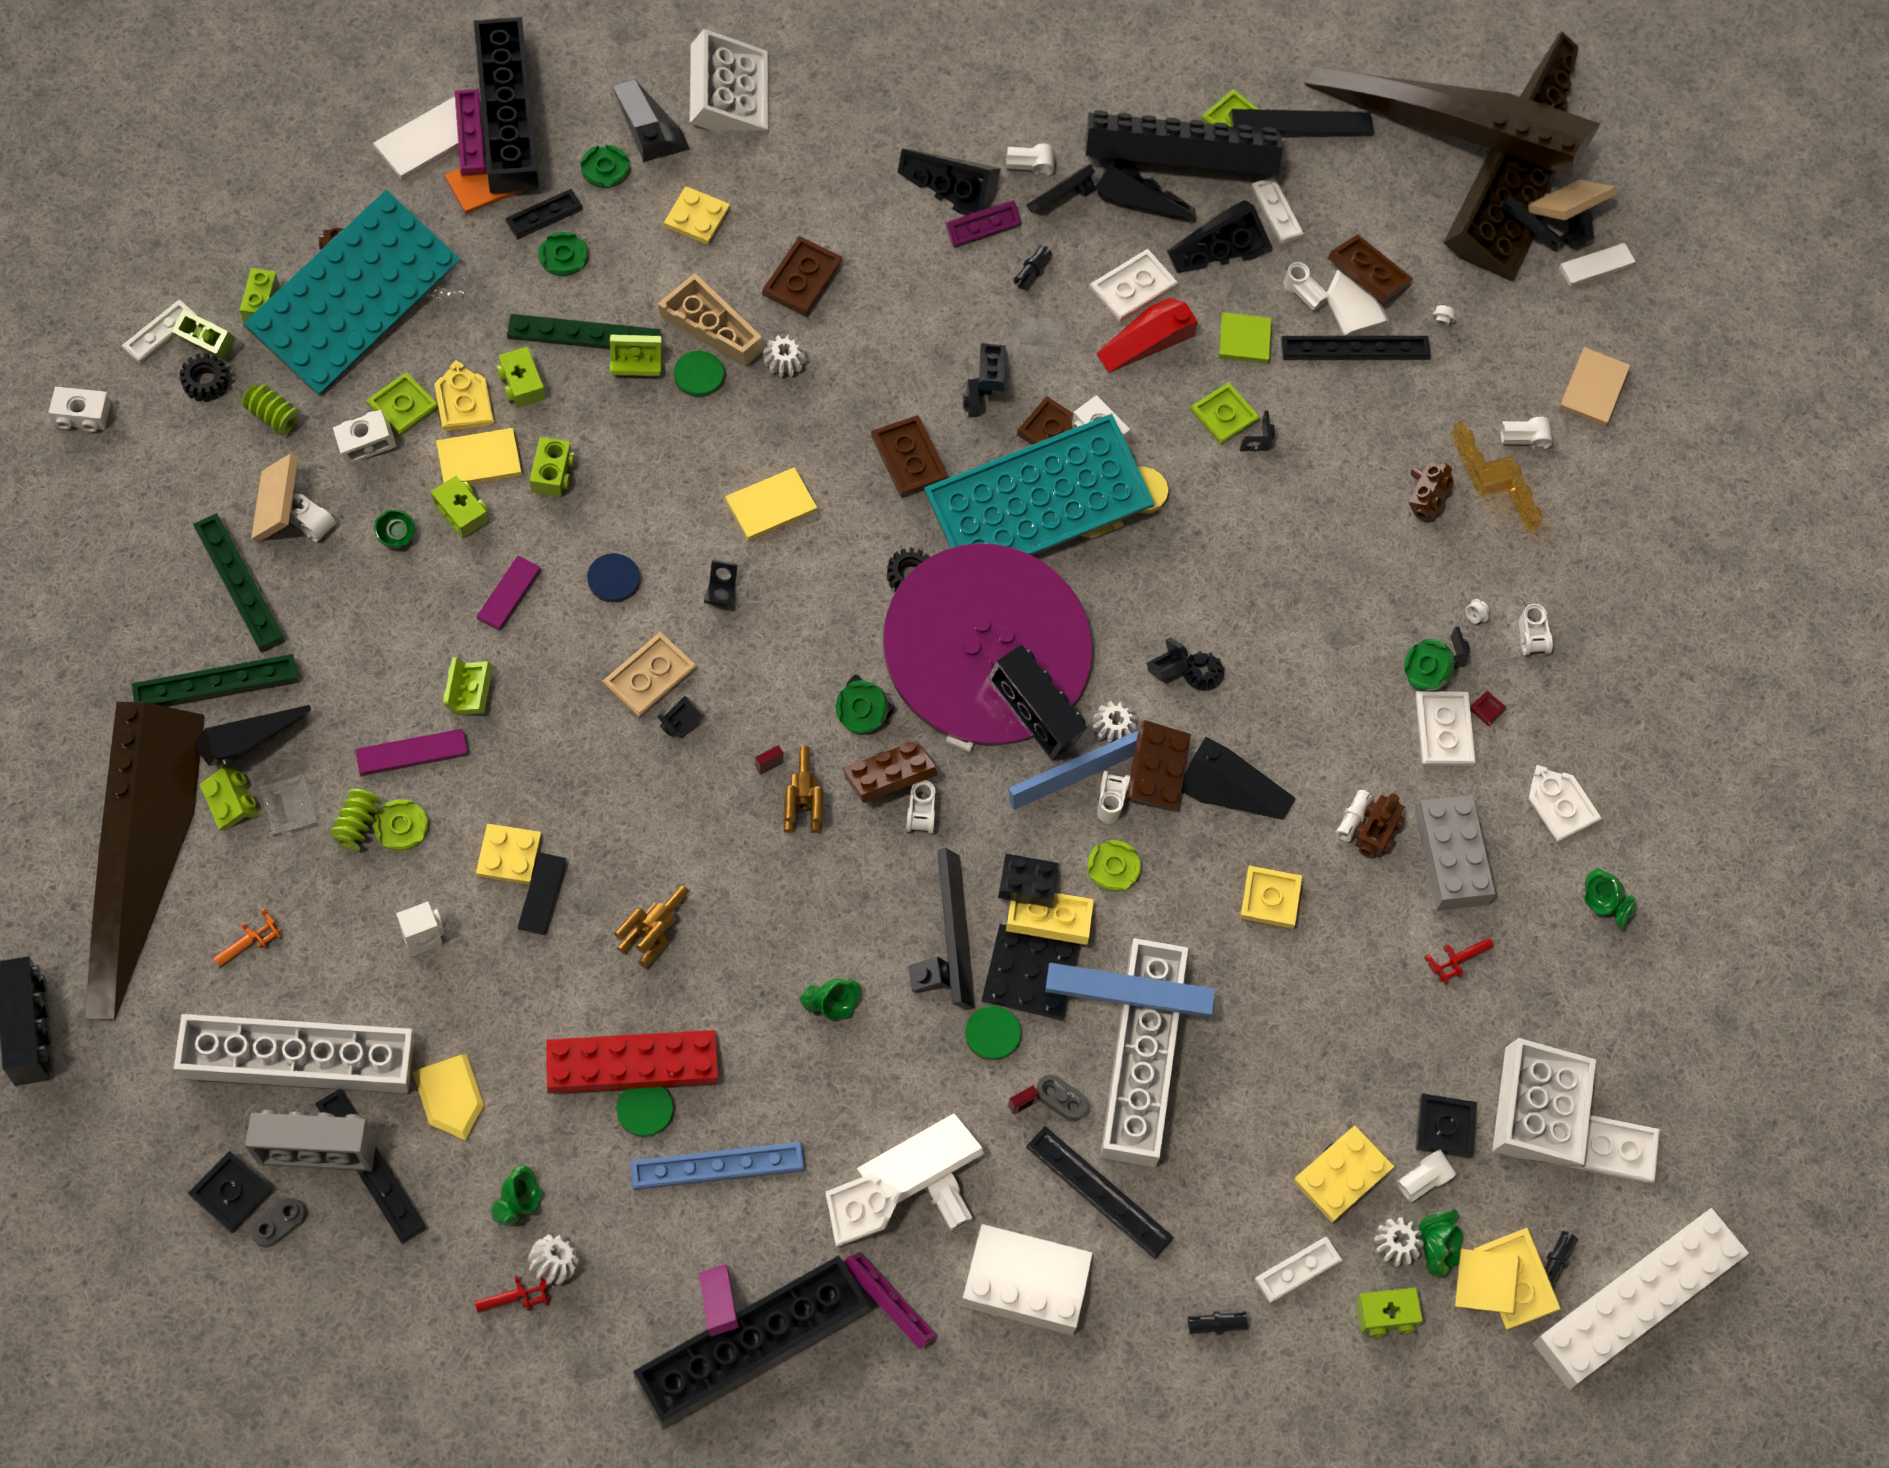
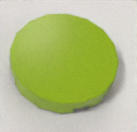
M396 799L383 805L378 814L376 813L373 820V831L377 841L383 847L392 851H407L415 848L425 838L428 832V819L424 810L414 804V802L407 799Z
M1109 840L1093 848L1088 857L1087 870L1090 879L1096 886L1105 891L1120 892L1127 890L1135 884L1140 876L1141 861L1134 848L1123 841Z

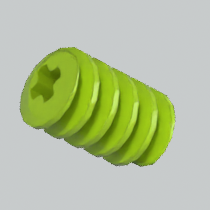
M257 384L251 386L242 398L241 404L243 408L249 410L251 414L264 421L267 426L272 427V430L280 435L287 434L293 428L300 414L298 408H292V403L285 402L284 397L278 396L274 390L270 391V387L266 384L260 387Z
M351 789L347 795L348 799L343 803L344 808L339 811V818H336L334 822L335 827L331 828L329 834L334 841L344 848L359 851L361 847L355 841L364 842L365 837L359 832L369 831L370 828L364 822L373 823L374 818L368 813L376 814L378 808L373 803L381 804L382 801L372 792L362 789Z

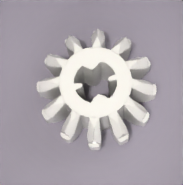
M777 335L776 341L769 340L767 348L763 351L765 367L770 368L771 375L779 371L780 378L786 372L792 378L794 371L800 373L802 365L806 362L804 345H799L798 338L791 341L789 335L785 339H781Z
M1110 701L1107 707L1103 705L1099 707L1098 713L1094 714L1093 717L1095 723L1093 731L1099 733V741L1108 738L1107 744H1109L1113 740H1118L1137 731V725L1135 724L1137 723V715L1131 714V707L1124 709L1122 701L1118 703V706H1114L1112 701ZM1116 721L1118 722V725L1112 724V722Z
M1403 1217L1398 1218L1396 1223L1392 1219H1388L1386 1226H1379L1377 1229L1379 1235L1375 1236L1374 1242L1380 1245L1376 1249V1254L1386 1253L1383 1259L1384 1263L1393 1258L1395 1267L1400 1265L1401 1260L1408 1266L1411 1264L1412 1259H1418L1420 1256L1418 1249H1421L1424 1243L1418 1240L1422 1234L1421 1231H1412L1414 1222H1409L1406 1226L1404 1225ZM1396 1238L1398 1241L1403 1240L1404 1244H1395L1394 1239Z
M548 1234L543 1239L535 1242L529 1253L528 1261L531 1263L529 1271L537 1272L536 1280L544 1278L547 1285L552 1283V1281L556 1285H560L564 1280L567 1281L573 1276L579 1259L576 1257L577 1249L569 1247L570 1241L563 1242L560 1235L553 1238Z

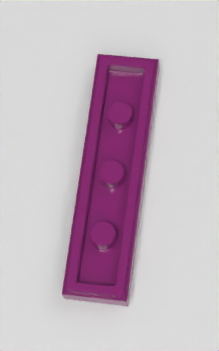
M479 89L456 90L454 92L461 176L486 174Z
M463 729L355 749L360 776L468 756Z
M856 1253L844 1260V1264L850 1274L919 1349L930 1345L937 1338L934 1331L862 1253Z

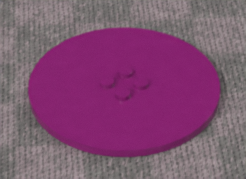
M989 543L960 545L929 557L906 576L895 592L886 613L883 628V653L890 679L896 691L911 711L923 722L946 736L967 743L1006 745L1033 737L987 678L996 661L1020 644L1025 649L1032 651L1036 658V663L1042 670H1046L1050 674L1053 685L1058 691H1062L1067 696L1071 707L1078 699L1085 685L1091 664L1092 644L1089 624L1085 612L1071 587L1057 572L1041 560L1026 552L1003 545Z

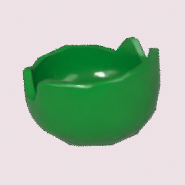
M387 510L376 518L374 532L378 541L385 547L398 549L412 541L415 536V524L411 516L404 511Z

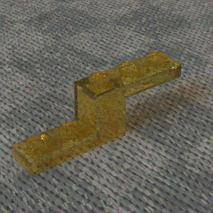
M1465 421L1455 423L1451 437L1479 498L1507 490L1526 532L1537 530L1542 514L1540 508L1535 506L1532 500L1531 489L1528 485H1525L1521 468L1515 463L1512 455L1484 463L1483 453L1475 445L1472 430H1468Z

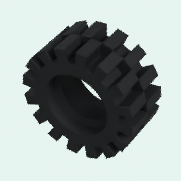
M204 353V358H201L200 354L195 355V360L192 357L188 358L189 364L184 362L182 364L183 370L180 369V380L188 397L191 399L195 397V400L199 402L203 398L204 402H209V397L216 400L218 399L217 394L222 396L224 394L223 389L227 390V382H229L223 361L221 359L218 360L215 355L210 359L208 353ZM201 372H210L214 375V379L208 383L199 384L195 382L196 376Z
M904 548L901 549V554L898 552L893 554V558L889 559L887 566V581H889L890 588H895L894 592L897 591L905 579L901 576L900 571L906 566L917 567L930 557L927 553L922 556L923 551L920 549L917 553H914V548H910L909 552H906Z

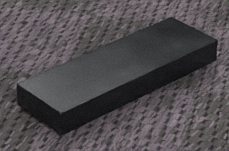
M569 189L505 218V221L518 240L582 211L583 206L572 189Z
M981 344L979 390L1004 391L1006 346Z
M539 853L517 926L518 930L545 936L567 862L566 858Z

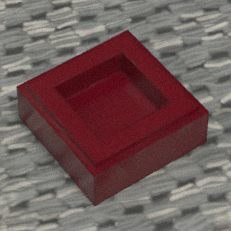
M1486 691L1470 706V711L1489 726L1507 707L1489 691Z
M775 746L756 756L755 768L760 775L783 763L784 753L780 746Z
M1032 1085L1009 1098L1008 1108L1012 1114L1015 1115L1036 1103L1039 1093L1035 1086Z

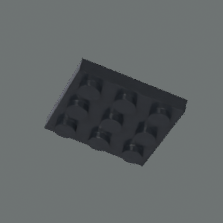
M1000 924L981 1002L1062 1021L1068 995L1045 992L1049 963L1075 966L1079 944L1006 931L1007 925Z

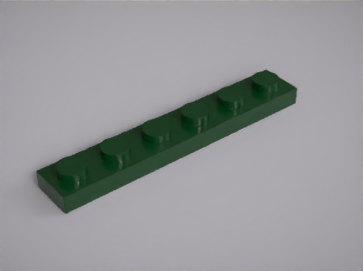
M510 314L507 339L600 349H610V335L661 336V329L519 314Z
M213 514L193 523L197 535L259 651L262 652L284 642L285 640L218 514Z
M294 654L135 682L131 683L134 702L170 706L299 681Z

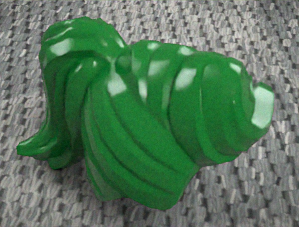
M1600 868L1591 871L1585 878V888L1587 890L1584 896L1585 903L1598 915L1614 913L1616 924L1622 931L1625 930L1626 922L1636 913V899L1630 894H1625L1623 884L1614 875Z
M832 979L821 987L810 985L799 996V1000L809 1014L820 1010L824 1017L829 1020L848 1018L860 1001L862 989L860 984L852 979Z
M519 1165L511 1171L502 1185L500 1199L494 1202L491 1207L492 1220L499 1225L512 1226L519 1221L520 1214H531L537 1209V1204L541 1200L543 1192L538 1186L533 1170L528 1166Z
M1455 1209L1449 1212L1431 1214L1422 1219L1418 1226V1231L1422 1233L1420 1238L1425 1242L1424 1253L1427 1270L1435 1277H1445L1452 1267L1460 1263L1459 1251L1463 1243V1234L1461 1229L1454 1225L1460 1218L1458 1211Z

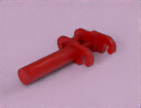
M1487 938L1456 954L1451 946L1447 944L1444 946V950L1449 953L1448 957L1450 960L1442 965L1436 964L1429 954L1425 955L1424 959L1426 962L1429 961L1428 965L1434 975L1438 974L1440 976L1439 981H1443L1446 985L1449 978L1455 975L1462 977L1463 970L1458 964L1493 948L1494 944L1490 938ZM1451 965L1453 970L1445 974L1442 969Z
M518 1275L514 1276L517 1289L474 1301L477 1313L519 1301L521 1298L525 1299L522 1306H526L528 1311H530V1306L542 1302L547 1306L546 1300L550 1298L549 1295L545 1296L544 1294L545 1291H548L545 1279L541 1278L539 1286L525 1290V1288H521ZM541 1290L542 1296L530 1300L527 1299L526 1294Z

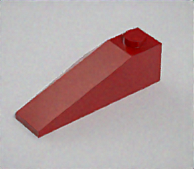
M1170 297L1149 306L1097 352V356L1107 372H1113L1194 337L1198 320L1186 302Z

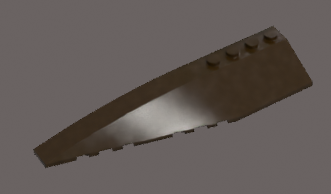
M1563 31L1558 34L1520 97L1566 111L1568 105L1566 96L1572 84L1570 82V75L1575 69L1579 46ZM1490 149L1443 243L1461 259L1508 280L1514 279L1534 237H1532V233L1503 209H1500L1499 204L1502 199L1506 201L1505 196L1510 195L1529 211V204L1545 197L1546 193L1549 194L1551 192L1552 184L1550 183V177L1554 170ZM1533 214L1536 218L1542 221L1544 216Z
M116 702L94 895L86 1020H115L125 995L127 984L135 969L137 958L146 940L150 924H152L166 888L168 877L174 867L178 851L194 814L200 754L195 749L194 742L202 733L203 714L146 702Z

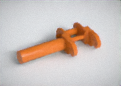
M261 909L260 912L266 919V925L255 932L247 928L243 922L241 927L247 934L213 958L219 968L252 945L256 940L259 942L257 944L258 947L262 946L266 949L265 944L275 937L281 938L279 935L280 929L276 930L274 928L276 926L275 922L268 913L266 914L264 909ZM270 928L272 932L261 939L259 935Z

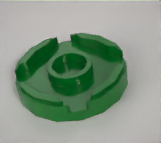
M613 145L592 147L585 152L581 159V172L584 179L589 184L598 188L618 186L625 181L629 174L630 165L627 155L620 148Z
M558 232L549 235L544 242L542 241L539 246L538 257L541 266L547 272L555 276L566 277L574 275L584 268L588 260V249L586 243L571 232Z
M701 350L691 351L681 356L676 362L673 371L675 384L679 390L697 398L715 393L720 388L724 379L723 364L718 357L710 352Z
M1435 639L1422 640L1423 642L1415 644L1409 650L1405 658L1404 672L1407 674V680L1411 685L1422 691L1431 692L1440 689L1449 681L1453 674L1455 662L1453 653L1447 645Z
M865 680L854 681L846 685L837 696L835 706L837 717L845 728L860 734L873 732L879 728L887 718L889 709L887 696L882 688L873 682Z
M987 1006L980 1008L971 1015L967 1021L965 1038L970 1050L981 1059L1002 1060L1011 1055L1018 1046L1021 1031L1019 1022L1011 1012L1002 1007Z
M663 1087L625 1089L620 1094L616 1105L617 1118L622 1128L641 1138L652 1137L662 1132L668 1126L673 1114L672 1099Z

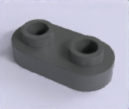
M1046 1075L1038 1081L1036 1087L1039 1093L1038 1099L1043 1104L1069 1121H1077L1084 1117L1088 1108V1102L1081 1092L1055 1075ZM1051 1087L1055 1090V1094L1048 1095L1045 1093V1089ZM1074 1103L1078 1106V1110L1071 1111L1068 1105Z
M289 1198L274 1206L252 1225L251 1236L254 1242L261 1247H271L283 1239L303 1222L305 1218L303 1205L298 1200ZM287 1209H294L293 1215H284ZM264 1227H270L271 1230L268 1234H261V1230Z

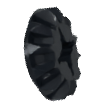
M1201 650L1197 654H1190L1187 659L1189 668L1183 671L1186 682L1191 687L1202 691L1212 690L1219 686L1224 678L1225 669L1220 658L1217 659L1213 656L1212 652L1207 654L1202 653ZM1208 663L1209 672H1206L1201 678L1199 668Z

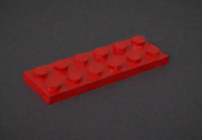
M715 1030L546 1039L548 1094L718 1084Z

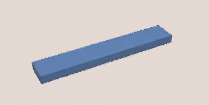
M1138 731L1010 787L1009 802L1013 810L1134 757Z
M1049 963L1045 992L1211 1018L1215 989Z
M801 1142L632 1160L631 1171L633 1190L802 1172L804 1171Z

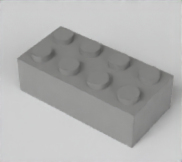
M1473 795L1421 800L1415 811L1436 911L1489 905L1495 895V890Z
M263 1110L261 1113H251L245 1147L258 1165L372 1171L377 1137L367 1120L360 1115L349 1114L345 1118L335 1117L329 1113H319L318 1116H307L305 1113L296 1111L285 1115L271 1110Z

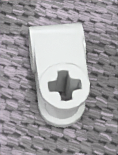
M293 494L289 522L301 530L307 537L312 536L314 542H318L336 524L334 518L329 512L317 506L304 495Z
M1530 604L1525 608L1518 621L1523 655H1530L1532 652L1551 654L1553 640L1549 630L1546 610L1539 604ZM1528 617L1534 618L1537 622L1530 621Z
M1104 770L1097 807V816L1102 822L1112 824L1120 818L1128 790L1129 775L1121 777L1109 774L1108 771ZM1104 806H1112L1115 810H1108Z
M927 780L915 783L912 786L906 832L920 830L933 834L935 787ZM923 792L928 794L929 798L922 800L916 794Z

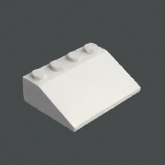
M703 29L691 44L690 123L709 130L767 131L768 51Z
M1521 1038L1505 1048L1492 1152L1518 1159L1584 1165L1596 1059Z
M981 1224L961 1307L1073 1336L1082 1305L1092 1252Z

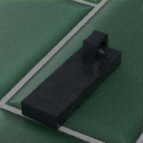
M1089 164L1079 169L1026 204L1027 208L1032 213L1072 187L1082 196L1095 189L1091 175L1095 173L1092 165Z

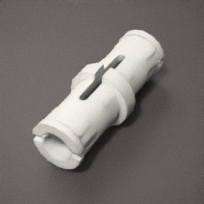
M1358 790L1351 806L1347 807L1344 811V819L1335 833L1340 840L1350 842L1360 822L1363 823L1365 819L1364 814L1373 800V796L1369 795V792Z

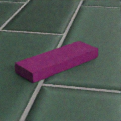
M1015 200L945 222L952 246H957L1021 224Z
M517 556L477 614V620L500 631L541 571L540 566Z
M724 1264L700 1272L701 1291L707 1329L710 1336L712 1337L738 1328L731 1278L727 1265Z

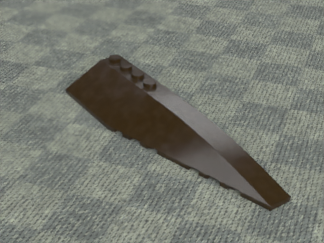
M1318 67L1313 69L1305 82V86L1569 176H1572L1600 126L1598 122L1510 93Z

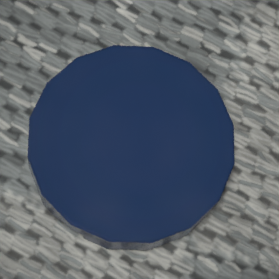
M617 553L605 554L595 559L590 565L587 574L589 589L595 597L605 602H622L630 598L638 589L640 580L638 567L633 560Z

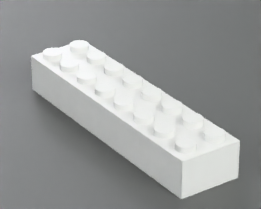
M1134 938L1130 948L1126 975L1183 983L1188 947ZM1122 1004L1100 1158L1156 1168L1160 1158L1179 1013Z
M182 1014L174 1071L178 1079L408 1093L414 1036L412 1029Z
M1710 1208L1543 1333L1533 1345L1566 1387L1571 1390L1730 1270L1749 1253L1715 1211Z

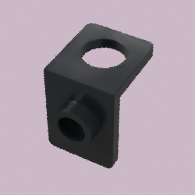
M1264 411L1262 418L1263 436L1242 437L1240 451H1269L1271 441L1275 436L1274 424H1270L1269 411ZM1252 442L1260 443L1254 447L1247 446V444Z
M712 560L710 581L704 597V603L723 607L730 606L736 586L738 568L736 563ZM719 568H726L730 571L731 577L721 579L717 576L716 571Z
M1457 626L1454 627L1450 636L1456 652L1454 656V661H1456L1454 669L1465 667L1469 659L1468 641L1463 639L1461 630Z

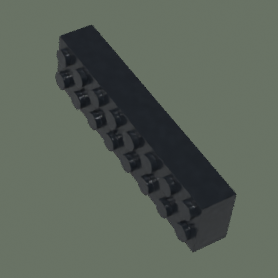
M522 17L474 20L490 193L539 189Z
M1096 110L1094 113L1088 112L1085 136V156L1279 175L1283 145L1280 131H1277L1275 128L1263 127L1261 130L1253 129L1249 125L1231 127L1222 122H1216L1214 125L1204 124L1200 120L1181 122L1180 119L1172 117L1161 120L1151 115H1143L1141 118L1132 117L1129 113L1111 115L1102 110Z
M838 1255L737 1312L738 1328L712 1337L707 1329L634 1370V1379L660 1427L664 1430L864 1316L868 1311V1303Z

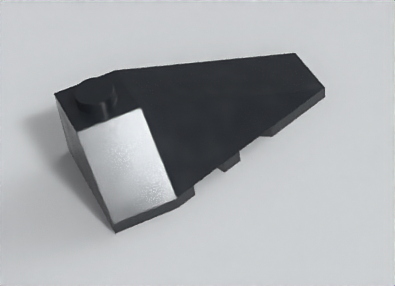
M636 80L612 86L643 163L689 150L682 129Z
M902 148L897 173L920 188L927 186L936 192L934 197L938 200L947 199L954 204L952 209L956 212L969 215L989 207L997 192L1001 168Z
M1110 159L1096 184L1095 190L1098 191L1097 194L1107 201L1111 199L1118 203L1190 219L1194 214V207L1171 191L1163 193L1161 186L1153 178L1144 179L1139 174L1141 170L1126 160Z
M1243 200L1221 212L1167 250V253L1176 272L1182 273L1204 269L1208 263L1220 261L1221 265L1229 264V259L1242 257L1243 261L1251 260L1273 247L1254 205Z
M306 705L205 728L194 742L195 749L208 766L217 764L220 768L230 766L241 756L304 718L311 711V707Z
M1208 737L1204 738L1184 774L1181 791L1200 803H1211L1225 806V808L1244 810L1253 814L1284 820L1296 799L1229 748Z

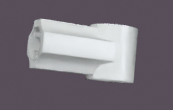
M1038 144L1034 148L1008 147L1006 169L1032 170L1036 175L1038 173L1051 175L1054 171V148L1049 144Z
M1295 262L1289 266L1283 282L1286 290L1296 293L1312 311H1316L1323 306L1330 296L1310 276L1309 268L1300 262Z
M1535 417L1528 422L1503 421L1501 424L1500 433L1503 444L1530 445L1531 448L1543 446L1544 449L1552 445L1550 420L1546 417Z
M1437 1150L1420 1162V1166L1399 1179L1397 1184L1399 1190L1408 1201L1413 1202L1434 1186L1438 1187L1449 1181L1456 1175V1172L1443 1152Z
M952 1173L924 1188L925 1192L928 1191L933 1199L931 1203L937 1206L950 1232L972 1221V1216L959 1194L960 1189Z

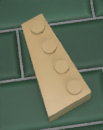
M696 273L691 275L657 304L661 318L745 366L749 365L765 350L762 336Z

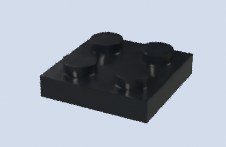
M1005 853L998 898L1052 908L1059 863Z
M1422 1093L1419 1100L1415 1150L1427 1152L1441 1150L1446 1155L1472 1158L1477 1102Z
M228 1151L188 1192V1195L231 1233L272 1191V1188L232 1152Z

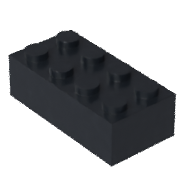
M1020 644L996 661L987 677L1048 757L1054 760L1075 745L1087 729L1085 720L1079 712H1075L1071 708L1067 696L1062 691H1058L1053 685L1050 674L1039 667L1032 651L1025 649Z
M30 956L0 961V1043L2 1069L14 1086L49 1081V1071L54 1070L52 1055L47 1054V1045L52 1042L49 1027L45 1028L44 1019L49 1018V1007L47 1001H43L42 992H47V981L45 975H41L39 965H34Z

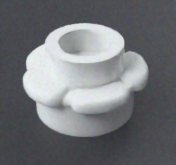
M1441 305L1436 307L1432 317L1436 319L1435 323L1449 326L1450 323H1454L1456 320V311L1451 307Z
M1473 599L1471 604L1466 606L1465 614L1474 624L1486 622L1489 618V607L1485 602Z

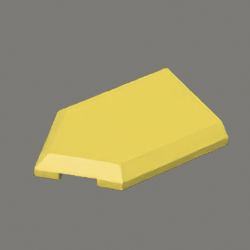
M455 360L445 375L440 377L435 383L442 429L453 431L494 424L486 379L478 373L474 374L466 369L462 363Z
M459 1055L417 1069L413 1072V1076L429 1125L466 1141L475 1121L484 1108L468 1056Z

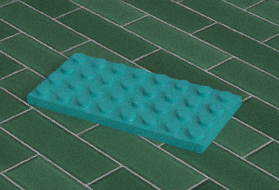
M386 189L243 323V326L312 391L320 395L457 265L460 258Z
M1112 413L924 487L926 497L950 548L967 544L989 543L1015 548L1030 555L1037 554L1149 509L1155 504Z

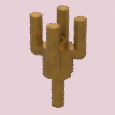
M808 746L799 747V772L791 775L790 785L785 789L784 832L794 833L796 808L800 810L811 808V833H821V823L823 822V788L817 786V775L810 773V747Z
M681 885L665 904L654 903L647 912L642 908H636L614 933L619 940H623L617 947V950L625 955L637 940L642 937L643 939L636 948L644 955L638 962L643 968L647 969L668 945L669 940L664 933L675 922V916L671 912L689 893L688 889Z

